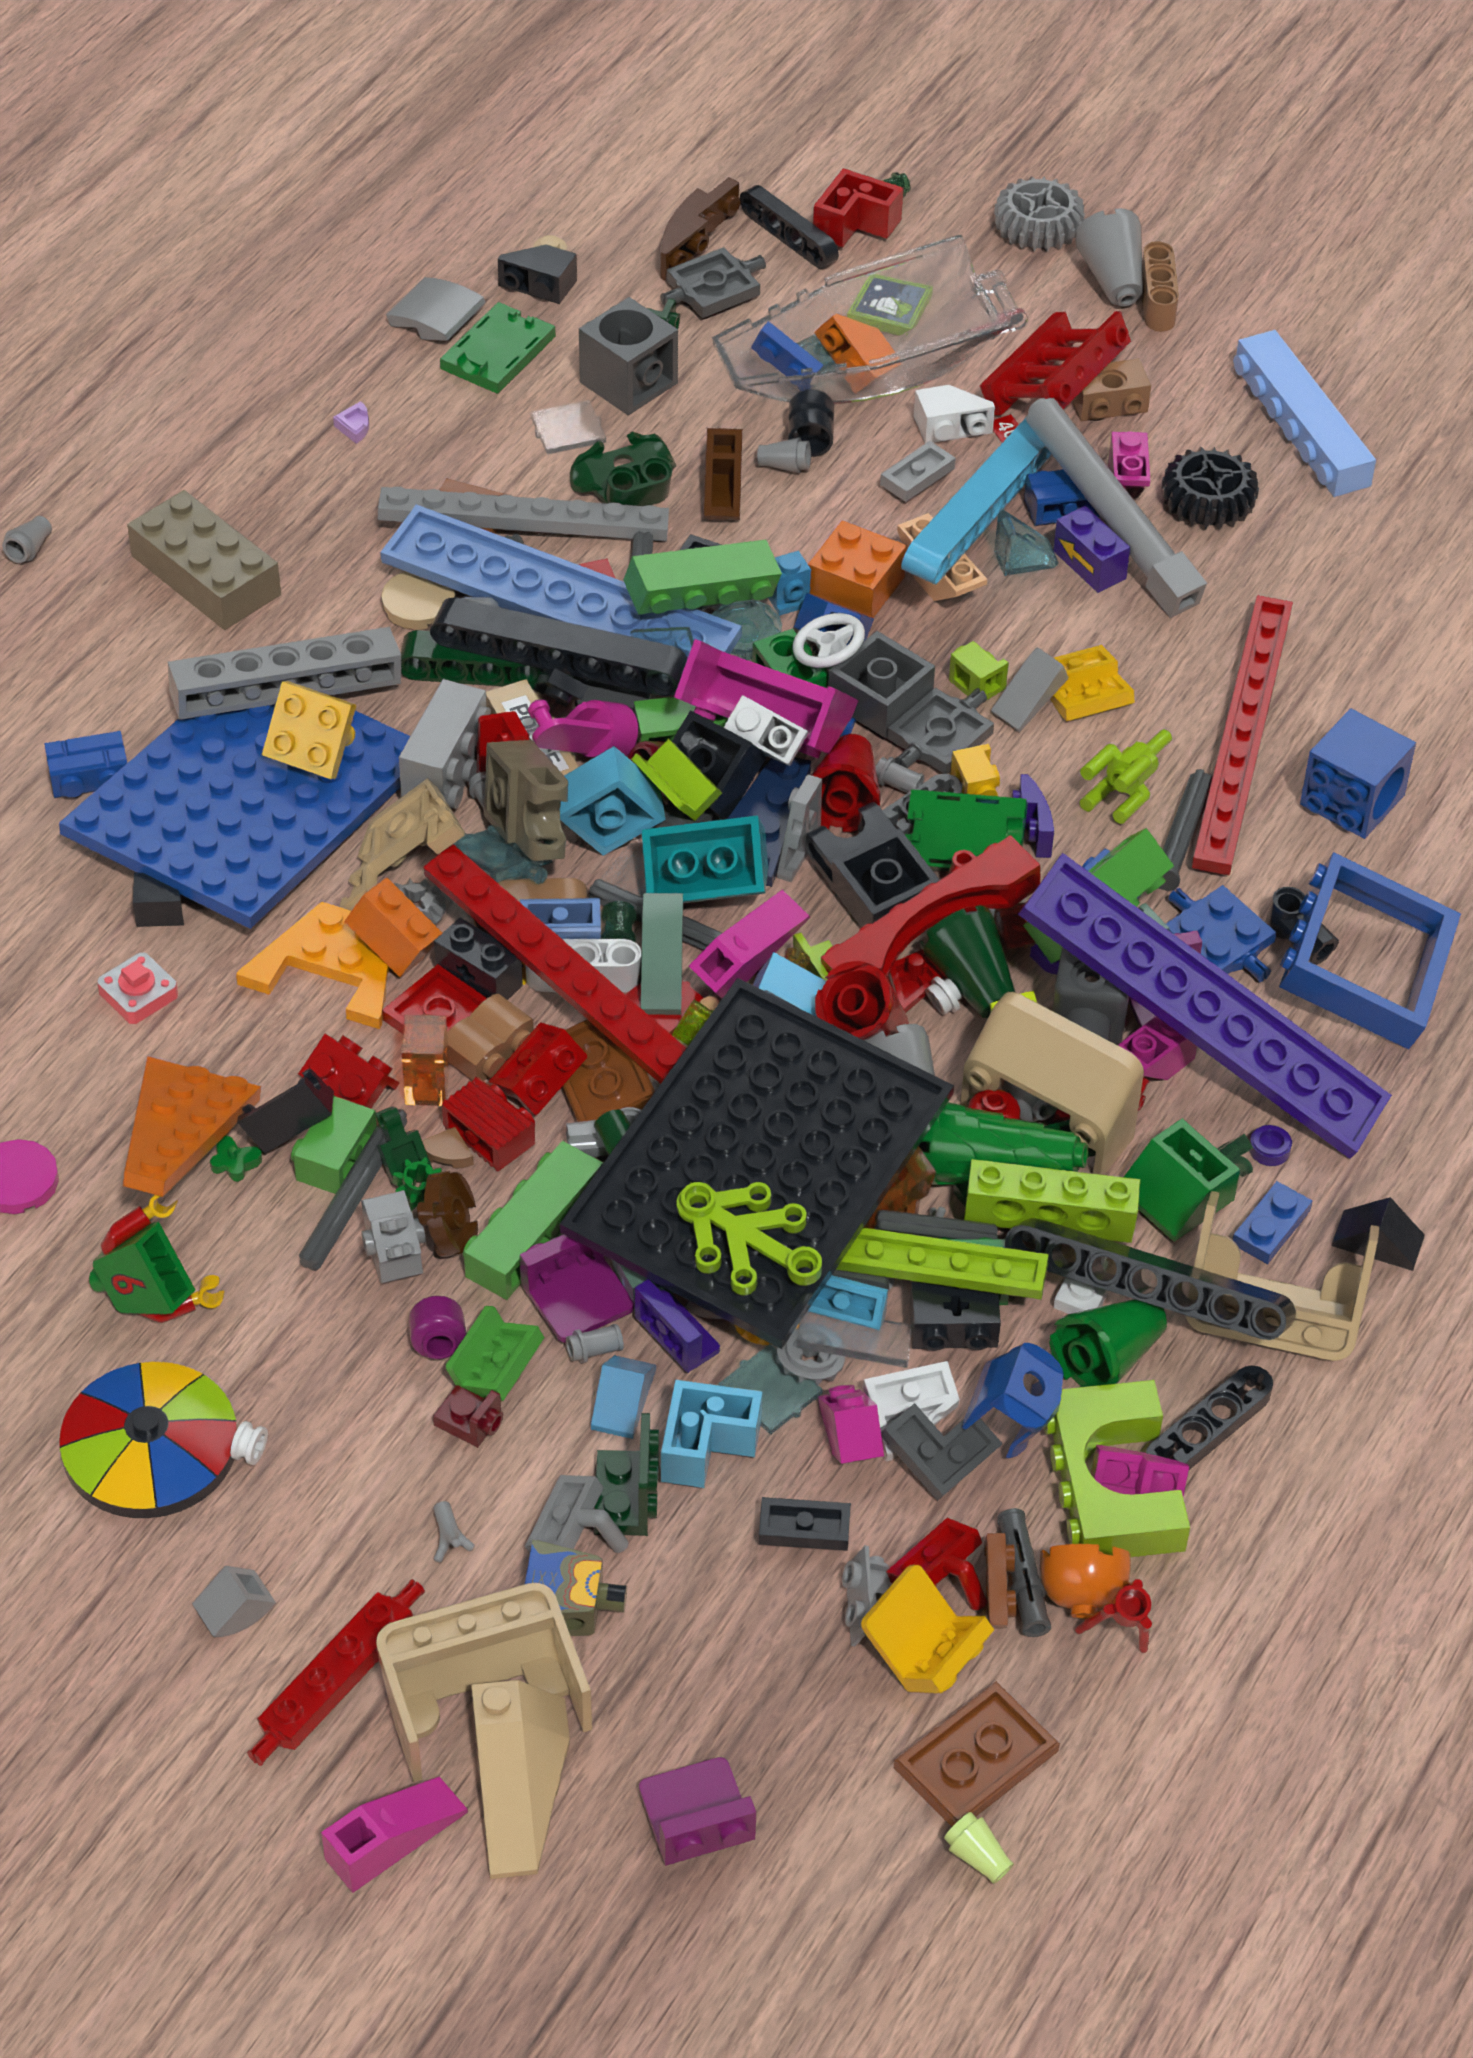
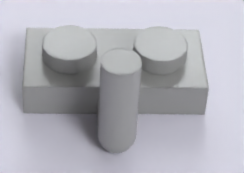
M559 1476L525 1545L529 1553L532 1540H540L574 1549L584 1527H596L615 1553L623 1552L628 1547V1540L605 1510L594 1509L604 1488L596 1476Z

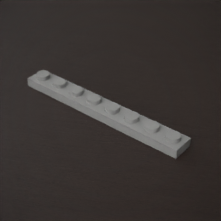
M381 487L378 520L403 522L417 504L479 528L634 539V535L640 531L642 533L650 532L655 541H667L669 508H660L653 505L633 506L619 503H592L582 500L565 501L552 500L545 497L525 498L511 495H484L474 492H444L437 489H405L403 487Z

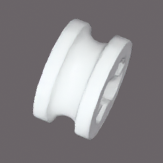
M248 1421L242 1422L232 1441L231 1458L240 1460L242 1457H245L247 1464L255 1465L265 1449L268 1437L267 1429L262 1426L253 1429L252 1423Z

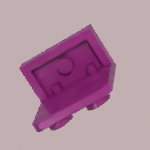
M563 1234L548 1242L535 1244L526 1252L520 1254L521 1285L560 1342L566 1343V1337L573 1335L574 1330L579 1329L582 1333L596 1330L633 1312V1301L604 1259V1255Z
M713 1758L641 1780L639 1793L665 1866L755 1840L756 1809L751 1796L741 1797L729 1762L725 1758Z

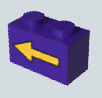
M1083 506L1057 519L1053 551L1097 593L1126 580L1130 546L1088 507Z

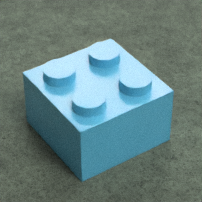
M615 746L564 775L568 780V802L561 801L560 820L603 856L642 834L643 829H650L666 820L661 790L635 763Z

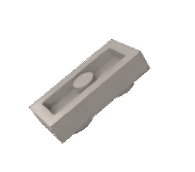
M929 441L881 473L880 485L907 502L954 470L956 458Z

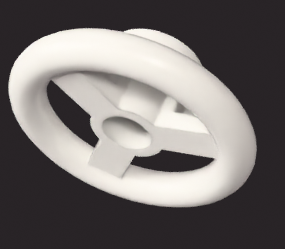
M833 613L818 617L807 623L797 633L793 641V654L805 666L831 669L833 666L852 657L859 650L865 638L864 626L856 617L844 613ZM829 625H846L837 631H819V629ZM853 636L851 642L848 645H846L850 638ZM806 640L816 643L819 650L818 657L810 656L804 651Z

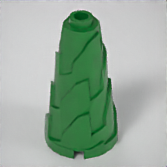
M948 1102L922 1140L926 1142V1153L919 1152L920 1171L923 1181L926 1184L934 1185L968 1182L972 1159L1078 1172L1079 1168H1085L1087 1164L1088 1145L1081 1142L1080 1137L1075 1136L1073 1132L1045 1128L1040 1123L1006 1118L1003 1116V1113L967 1108Z

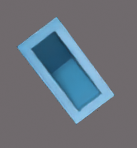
M614 1355L602 1365L591 1421V1430L630 1439L634 1438L656 1372V1364Z

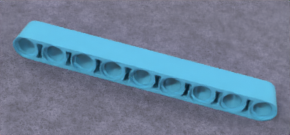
M1026 418L911 542L902 560V570L936 585L1024 487L1026 475L1036 473L1051 456L1050 451L1029 426Z

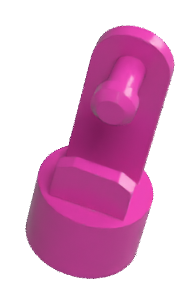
M535 700L528 708L529 715L539 725L532 735L534 743L539 748L577 752L584 756L595 758L615 746L627 756L637 741V718L632 709L622 703L601 700L584 701L576 706L566 718L552 719L549 713L550 707L545 700Z

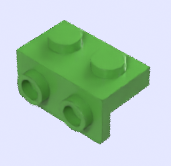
M485 1306L446 1364V1370L455 1385H459L484 1399L491 1390L500 1393L501 1401H504L545 1337L538 1326L506 1323L502 1320L494 1306Z

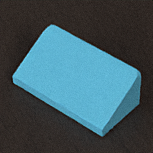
M831 1275L807 1312L880 1330L887 1311L888 1289Z

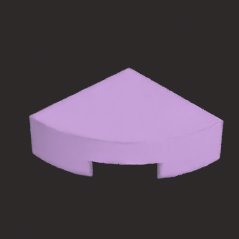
M361 401L333 417L334 427L356 444L368 433V412L366 406Z

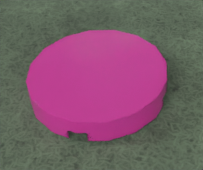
M17 1139L1 1142L0 1213H25V1208L35 1205L36 1209L44 1205L55 1193L59 1182L55 1157L46 1147L35 1141Z

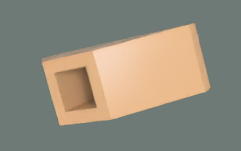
M929 513L898 525L899 537L901 542L907 545V549L911 542L933 519ZM965 553L936 585L913 575L933 601L954 598L987 585V578Z

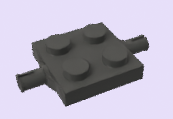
M724 247L667 269L666 280L674 289L660 295L661 302L664 306L669 298L676 300V303L683 301L688 303L702 318L759 296L760 284L751 273L765 269L766 262L762 255L747 261H741L733 257Z
M936 687L888 727L887 739L905 749L903 753L895 758V763L908 768L916 760H922L942 773L948 774L951 771L952 751L979 746L993 734L994 723L980 715L976 710L987 700L985 692L983 690L980 692V689L976 688L965 699H959L945 694Z

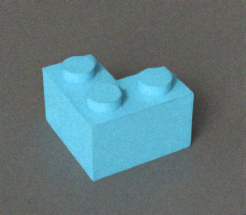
M675 1380L661 1449V1482L705 1488L711 1451L755 1457L762 1419L763 1392Z

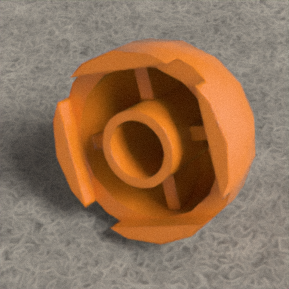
M1096 1544L1050 1547V1554L1044 1550L1040 1551L1042 1584L1048 1597L1054 1603L1063 1608L1071 1609L1072 1617L1088 1619L1103 1609L1105 1605L1111 1604L1119 1590L1128 1585L1131 1574V1555L1129 1551L1118 1547H1113V1555H1107L1100 1552L1099 1545Z

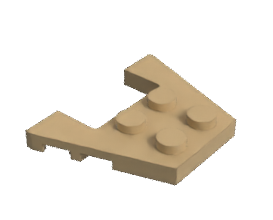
M428 778L370 820L358 853L362 864L360 869L350 875L349 882L354 887L349 898H342L341 908L352 911L361 897L377 885L378 875L389 866H398L406 858L407 853L418 845L425 846L427 844L435 853L440 854L465 835L463 828L439 788Z

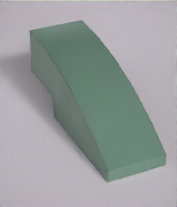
M643 893L641 1009L647 1014L681 1015L683 893Z

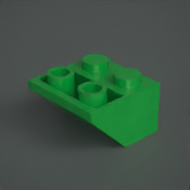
M1182 1118L1151 1139L1124 1177L1140 1179L1138 1210L1175 1242L1204 1221L1211 1191L1219 1192L1216 1213L1235 1200L1240 1169Z

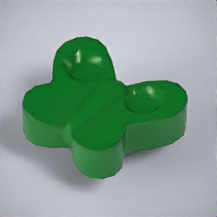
M225 1135L217 1143V1155L212 1156L210 1159L211 1170L216 1174L227 1171L233 1181L239 1182L244 1179L246 1171L254 1169L262 1163V1154L258 1147H237L233 1138Z

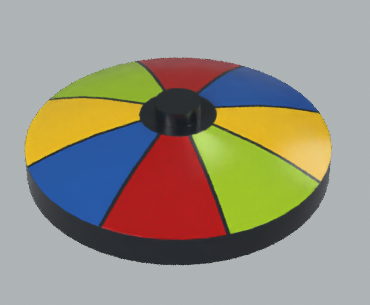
M142 1362L117 1368L97 1378L74 1399L65 1414L60 1430L59 1443L62 1463L71 1485L85 1500L95 1507L114 1515L129 1518L167 1516L181 1512L199 1503L210 1495L225 1479L235 1460L231 1458L230 1451L234 1435L237 1431L234 1410L226 1394L206 1375L195 1369L175 1363Z

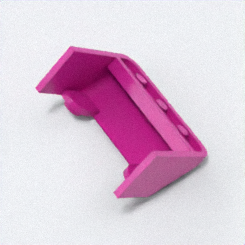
M697 639L693 642L674 698L696 706L694 709L695 713L712 721H715L717 714L729 718L740 698L744 695L807 730L809 733L799 752L818 759L821 752L830 753L852 718L858 703L857 699L830 686L828 689L728 654Z

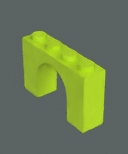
M1155 1380L1062 1389L1059 1410L1047 1426L1044 1427L1046 1435L1052 1434L1054 1445H1051L1050 1448L1051 1463L1054 1471L1061 1472L1062 1482H1059L1058 1486L1059 1499L1062 1508H1069L1071 1519L1067 1520L1069 1544L1099 1545V1551L1107 1555H1113V1547H1118L1129 1551L1131 1557L1186 1552L1190 1524L1181 1490L1133 1495L1117 1493L1098 1483L1088 1471L1085 1463L1095 1453L1096 1445L1112 1446L1154 1441L1160 1436L1163 1413Z

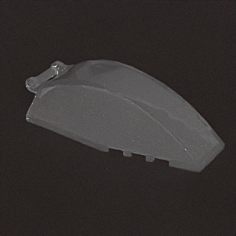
M956 235L832 274L824 278L825 285L811 293H808V290L805 288L796 293V301L781 309L779 304H775L768 308L769 315L754 323L748 318L712 337V340L735 389L785 402H790L792 397L800 391L814 389L825 392L831 397L834 404H844L895 395L937 379L967 361L1001 333L1022 329L1028 322V316L1025 310L1019 308L1006 287L1007 280L1002 271L992 270L976 275L965 239L962 235ZM987 293L995 294L1004 312H997ZM837 313L878 328L895 353L869 360L870 365L847 368L846 363H835L814 331ZM769 321L822 363L823 367L820 372L813 373L812 368L801 369V375L786 377L769 362L761 359L758 353L751 349V346L760 330Z

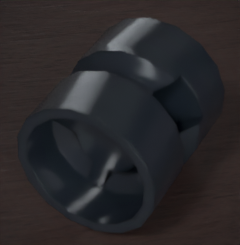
M814 389L800 391L789 402L788 440L800 437L802 441H809L811 457L823 455L833 445L834 403L825 392Z

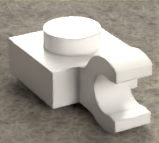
M1102 1256L1101 1264L1106 1271L1109 1262L1106 1261L1107 1256ZM1065 1277L1055 1297L1054 1308L1071 1314L1101 1307L1109 1291Z

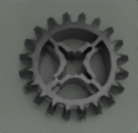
M1200 446L1197 452L1187 449L1184 455H1176L1174 461L1168 463L1161 486L1164 504L1168 505L1169 513L1178 514L1179 521L1189 520L1191 527L1196 524L1204 525L1205 530L1209 525H1215L1220 530L1223 524L1234 527L1237 520L1245 521L1246 516L1252 513L1259 493L1257 472L1251 469V463L1242 462L1241 455L1231 456L1229 449L1224 452L1216 451L1215 446L1211 451H1205Z

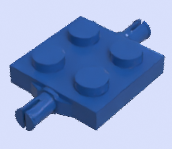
M1224 885L1197 901H1193L1181 888H1176V892L1175 890L1171 892L1168 898L1169 901L1182 911L1181 914L1166 923L1171 933L1181 934L1197 930L1202 940L1201 955L1227 974L1246 969L1259 982H1263L1264 979L1266 980L1269 977L1271 969L1257 957L1261 951L1275 942L1276 932Z

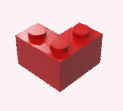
M843 168L814 204L813 224L829 235L835 244L842 248L857 229L888 239L902 220L903 188Z

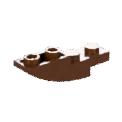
M728 177L709 193L697 188L676 209L665 228L662 238L661 279L667 281V269L703 254L709 244L708 233L713 232L718 225L737 212L740 206L738 181Z

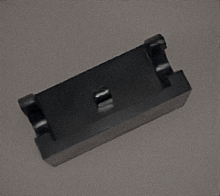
M309 1068L302 1072L304 1078L300 1079L297 1085L261 1106L255 1108L253 1105L248 1104L242 1108L244 1113L238 1116L237 1123L264 1153L269 1152L332 1115L334 1091L312 1069Z

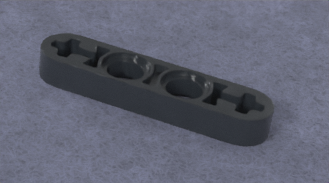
M754 185L740 194V205L750 219L812 265L823 269L838 260L839 252L837 245L829 235L760 185Z
M1251 1365L1239 1369L1148 1446L1146 1453L1169 1458L1173 1454L1175 1447L1177 1452L1173 1455V1460L1188 1464L1190 1470L1267 1405L1273 1388L1272 1376L1267 1370L1259 1366ZM1257 1384L1260 1386V1391L1252 1388L1244 1395V1400L1240 1398L1244 1394L1245 1385L1253 1387ZM1217 1405H1226L1233 1409L1235 1416L1230 1419H1221L1214 1415L1212 1408ZM1187 1430H1198L1204 1434L1206 1440L1199 1444H1193L1186 1441L1182 1434Z

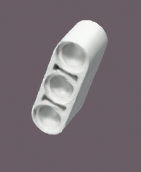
M563 939L622 992H629L641 983L642 953L637 943L626 939ZM526 966L527 984L532 989L540 992H556Z

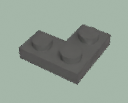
M914 1403L881 1432V1437L938 1501L1003 1443L981 1418L966 1430L961 1428L963 1419L943 1436Z

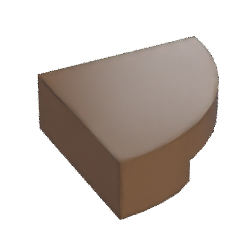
M455 1127L422 1140L429 1160L432 1163L436 1161L443 1164H451L453 1168H464L474 1165L473 1155Z

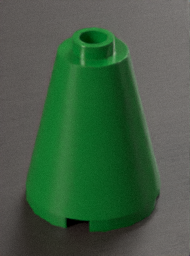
M1131 1299L1065 1315L1054 1324L1057 1325L1056 1332L1050 1335L1051 1354L1062 1367L1063 1378L1067 1380L1072 1377L1080 1387L1117 1384L1165 1333L1167 1329L1165 1310L1159 1306Z

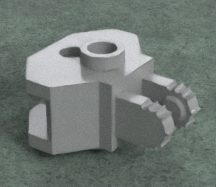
M397 1191L361 1200L366 1228L365 1231H361L366 1255H372L379 1282L385 1283L423 1274L420 1244L426 1242L424 1228L418 1218H413L405 1191Z

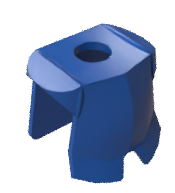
M1023 1343L1014 1347L1008 1353L986 1362L961 1428L964 1430L968 1429L994 1407L1022 1425L1010 1445L1006 1458H1013L1021 1454L1027 1448L1029 1439L1046 1427L1059 1410L1064 1375L1059 1362L1046 1350L1032 1343ZM1025 1374H1032L1039 1380L1032 1384L1030 1393L1024 1387L1023 1378Z

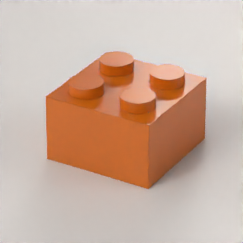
M842 520L808 563L811 568L810 594L874 618L905 577V571L901 569V564L907 551V545Z

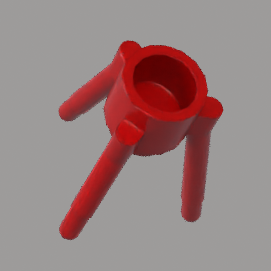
M1135 1579L1133 1583L1129 1582L1127 1586L1119 1590L1111 1604L1105 1605L1102 1610L1076 1626L1075 1632L1082 1634L1105 1619L1113 1617L1121 1626H1137L1139 1628V1650L1142 1653H1146L1149 1645V1629L1152 1626V1621L1147 1615L1151 1610L1152 1602L1150 1595L1142 1588V1580Z

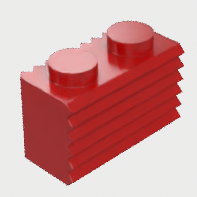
M475 1077L473 1081H469L466 1086H462L461 1090H457L454 1095H450L442 1103L443 1125L445 1129L455 1127L467 1147L471 1148L474 1153L477 1152L478 1156L482 1157L496 1171H500L535 1145L534 1118L525 1108L520 1107L517 1109L509 1103L504 1092L495 1084L489 1086L479 1077Z

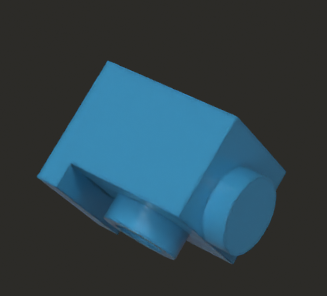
M799 550L775 557L782 575L773 596L768 597L779 616L800 610L806 593L810 594L811 568Z

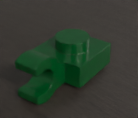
M388 1107L375 1113L379 1126L387 1138V1141L376 1146L391 1184H393L394 1172L404 1173V1161L406 1159L413 1163L422 1161L425 1157L428 1161L427 1164L432 1167L419 1131L414 1129L407 1133L405 1132L396 1107L393 1109Z

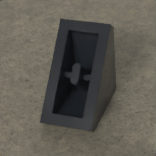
M1391 1197L1343 1211L1333 1239V1247L1364 1256L1371 1225L1378 1226L1379 1235L1374 1259L1411 1271L1414 1270L1425 1234Z

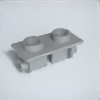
M866 1545L851 1561L847 1562L842 1576L843 1586L847 1588L848 1599L845 1622L850 1627L851 1646L854 1647L864 1636H867L861 1627L863 1617L877 1602L876 1598L880 1599L890 1587V1578L886 1572L889 1569L888 1564L884 1563V1559L880 1556L870 1557L869 1546Z

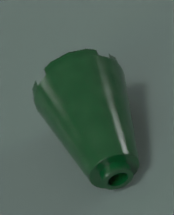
M979 905L975 906L978 911L976 913L967 915L965 909H962L940 920L927 931L926 934L929 940L926 944L921 941L920 948L924 956L946 979H950L956 985L966 1001L983 1018H988L991 1013L990 1004L999 1001L1007 992H1015L994 916L988 907Z

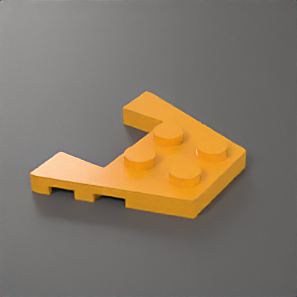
M320 902L239 969L236 978L237 985L270 995L287 966H292L356 986L358 988L346 1007V1019L380 1029L383 1022L382 1009L386 1000V984L390 967L344 922L351 910Z

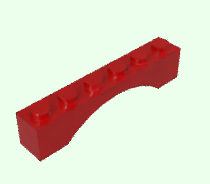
M1010 835L999 843L989 845L982 854L968 863L958 865L951 874L937 883L927 885L912 899L905 903L897 904L887 915L873 924L864 925L857 934L848 940L830 947L821 956V964L829 973L844 962L860 960L880 968L888 977L896 959L910 942L943 918L962 909H965L966 912L977 911L975 906L979 905L989 909H1010L1033 894L1041 883L1040 864Z

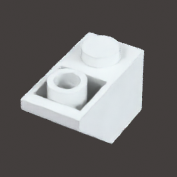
M951 385L915 390L914 419L925 444L929 441L936 443L993 433L995 406L992 401Z
M744 695L740 698L724 726L725 729L752 742L765 756L789 766L809 733L802 727Z

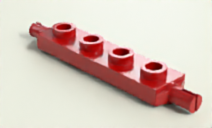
M411 1579L396 1597L386 1596L377 1592L257 1718L264 1736L247 1752L254 1763L262 1766L278 1747L295 1750L379 1661L376 1643L378 1633L389 1623L413 1616L409 1608L425 1593L424 1588L419 1582Z

